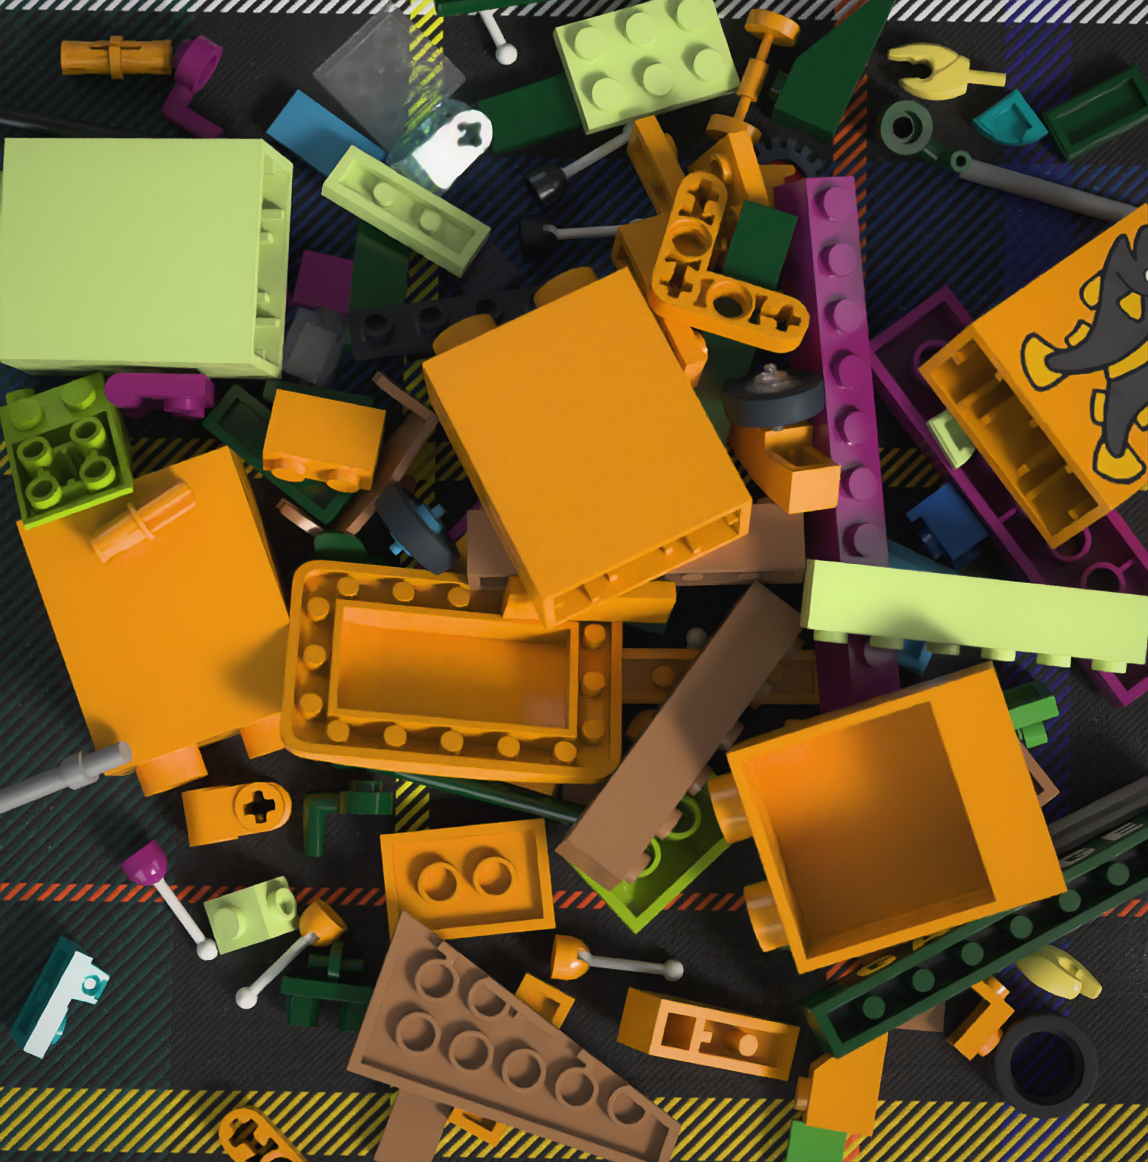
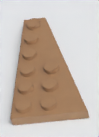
M402 908L346 1070L613 1162L670 1161L682 1126L676 1119Z

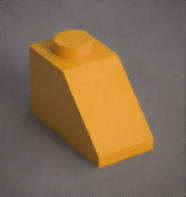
M888 1032L838 1060L825 1053L810 1064L808 1078L799 1076L795 1092L794 1110L803 1111L801 1119L805 1126L872 1137Z

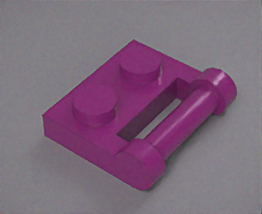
M117 373L109 377L104 388L108 401L116 407H120L126 416L137 421L150 417L154 410L172 412L173 419L204 420L205 411L211 412L220 402V390L206 374Z

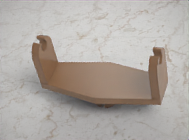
M377 371L372 378L376 382L375 384L412 411L381 446L372 490L360 489L330 528L288 499L282 498L276 506L280 509V512L312 536L323 531L334 530L350 533L355 536L377 510L375 501L388 488L395 484H400L411 493L415 491L416 479L406 475L405 472L436 427L439 419L429 405L380 371Z

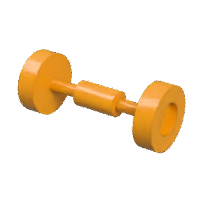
M763 9L750 10L744 26L750 34L761 39L762 42L756 58L749 59L736 95L741 99L734 117L713 114L707 125L706 134L716 141H720L729 133L748 130L752 145L754 146L759 143L762 133L754 126L744 122L750 103L757 102L770 66L765 63L772 44L784 47L795 46L800 33V26L791 19Z

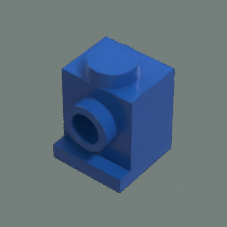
M950 481L900 518L905 527L915 521L921 529L915 534L916 538L933 560L941 556L946 564L951 563L956 571L983 553V550L977 543L989 535Z

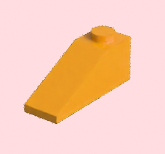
M629 987L616 1041L649 1055L788 1081L800 1027L680 997Z

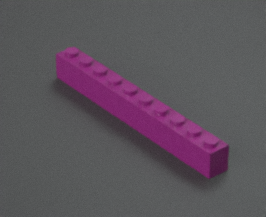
M854 176L804 178L773 187L774 207L798 215L780 272L782 294L799 300L806 307L809 314V326L800 345L793 351L788 352L789 369L809 370L821 376L824 386L825 406L820 413L806 419V421L814 425L812 447L841 465L838 503L835 505V508L803 512L806 558L889 568ZM785 319V328H786V330H787V319ZM848 633L847 643L814 640L821 715L899 690L897 649L869 646L870 635Z

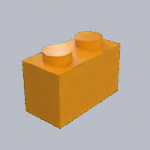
M277 389L263 447V470L272 471V474L277 478L290 482H301L305 478L323 481L330 488L340 492L354 493L359 491V489L371 491L384 434L386 410Z

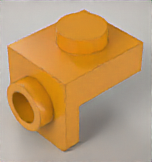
M992 975L970 987L982 1000L946 1039L969 1060L977 1053L984 1057L999 1043L1004 1033L1000 1027L1015 1011L1003 1000L1010 992Z

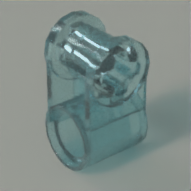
M455 99L445 100L438 104L412 132L405 135L392 147L387 155L386 163L401 176L440 197L451 187L455 179L490 145L493 135L492 125L487 116L478 110L472 109L464 102ZM447 113L451 114L449 118L445 117ZM459 123L461 124V127L464 129L461 135L460 131L457 128V125ZM471 138L476 141L474 144L469 142Z

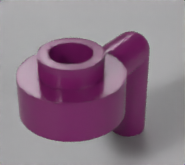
M204 35L198 36L194 41L190 39L184 40L177 49L171 66L176 69L174 76L176 83L162 107V113L167 120L197 139H221L224 133L222 128L188 108L194 94L212 76L222 55V46Z

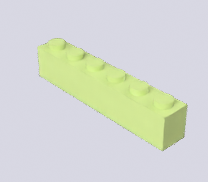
M807 559L799 626L814 629L813 640L847 643L848 633L870 635L869 646L903 649L904 639L926 641L925 652L959 655L960 645L982 647L981 658L1015 661L1016 651L1037 653L1036 664L1070 667L1071 657L1092 659V670L1126 673L1127 663L1145 664L1148 640V596Z

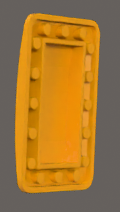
M311 560L302 564L295 571L292 580L290 622L288 626L279 730L281 741L285 748L296 756L365 768L497 781L562 784L603 783L611 778L619 767L621 760L623 622L568 620L546 631L541 620L502 619V599L505 590H470L467 574L443 572L440 575H435L429 570L330 560Z

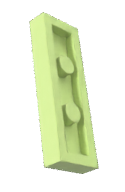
M353 145L350 146L323 183L321 195L459 278L463 276L489 238L490 227Z

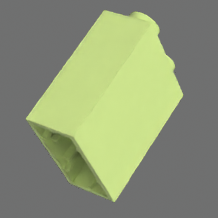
M5 138L3 171H0V362L31 375L89 376L102 371L103 375L107 377L117 373L206 374L210 379L266 380L268 378L282 380L293 163L263 139Z

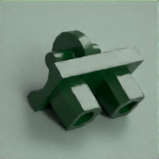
M341 940L333 941L330 955L310 953L308 969L328 972V978L287 973V976L282 977L280 994H287V1024L318 1027L322 999L342 1001L339 1030L358 1033L375 984L341 979L342 974L363 976L365 959L345 957V941Z

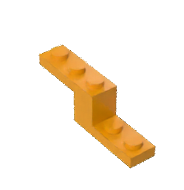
M655 115L634 120L626 151L658 215L618 227L610 255L617 271L625 267L629 269L649 308L647 289L678 187L685 177L677 161L678 155L675 143L670 134L663 133ZM699 194L695 196V202L690 217L698 219L701 218L703 213L699 205ZM719 230L707 271L713 272L719 253L722 250ZM681 235L672 240L674 247L683 254L694 255L702 251L700 243L691 236ZM674 271L668 287V296L678 298L680 294L678 287L681 286L684 273ZM650 308L692 388L696 387L705 362L708 359L707 347L702 335L697 330L693 331L691 326L657 315Z

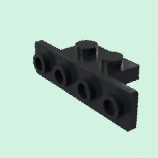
M543 285L349 311L347 313V323L353 358L356 361L406 355V361L433 358L437 356L433 349L435 339L450 326L475 315L488 314L493 317L496 325L499 327L537 309L534 303V296Z

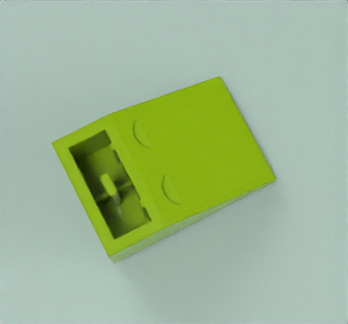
M102 371L0 407V420L22 522L26 531L133 492V450L121 408L113 405L105 396L106 379Z

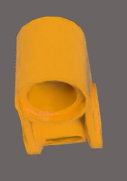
M254 782L230 786L229 784L181 792L190 847L238 839V836L272 831L282 827L292 813L290 794L283 786L275 782ZM261 792L264 799H274L275 810L267 812V822H265L263 814H254L252 809L253 803L261 801Z

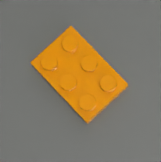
M545 818L380 835L390 942L402 908L443 940L556 928Z

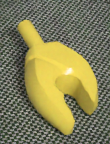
M926 42L911 43L893 47L887 51L888 59L907 61L913 65L922 63L930 68L931 75L926 79L902 78L898 80L903 90L922 99L946 100L958 97L966 93L967 83L1005 86L1006 73L970 70V59L940 44Z
M1050 944L1014 963L1031 982L1052 994L1064 998L1073 999L1081 993L1086 997L1095 999L1102 990L1099 982L1082 964L1067 952Z

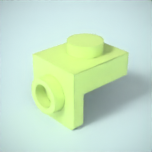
M284 876L203 902L220 955L299 928L297 903Z

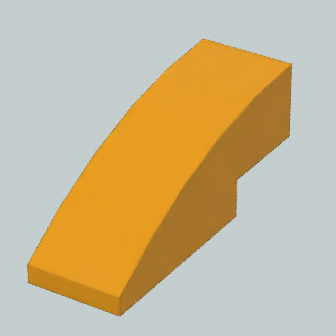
M806 420L783 426L764 428L742 427L732 424L727 441L736 457L754 482L785 512L794 514L835 508V505L838 503L841 465L812 447L814 425Z

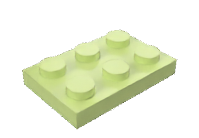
M652 0L556 27L553 32V37L586 135L631 123L634 120L651 115H659L737 92L740 86V80L713 0Z

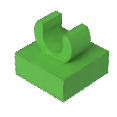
M1040 679L1002 691L1014 729L1019 740L1023 739L1025 747L1028 749L1047 743V735L1042 721L1059 716L1052 692Z

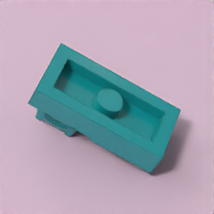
M62 935L9 1032L22 1050L40 1058L44 1056L49 1044L53 1045L61 1037L66 1025L67 1005L70 1000L75 999L96 1004L110 978V975L103 968L92 962L93 958L77 942Z

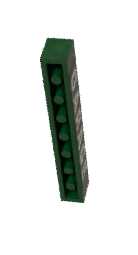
M1148 811L1058 859L1067 892L909 940L797 1001L821 1049L838 1060L1148 890Z

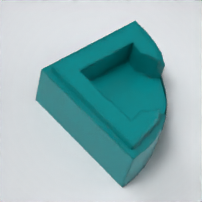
M1017 89L971 122L974 129L985 138L1008 146L1034 143L1045 137L1048 133L1045 126Z

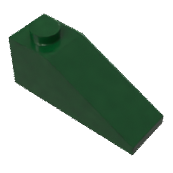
M869 0L797 57L789 74L780 70L767 97L768 101L775 103L770 120L829 146L896 0Z

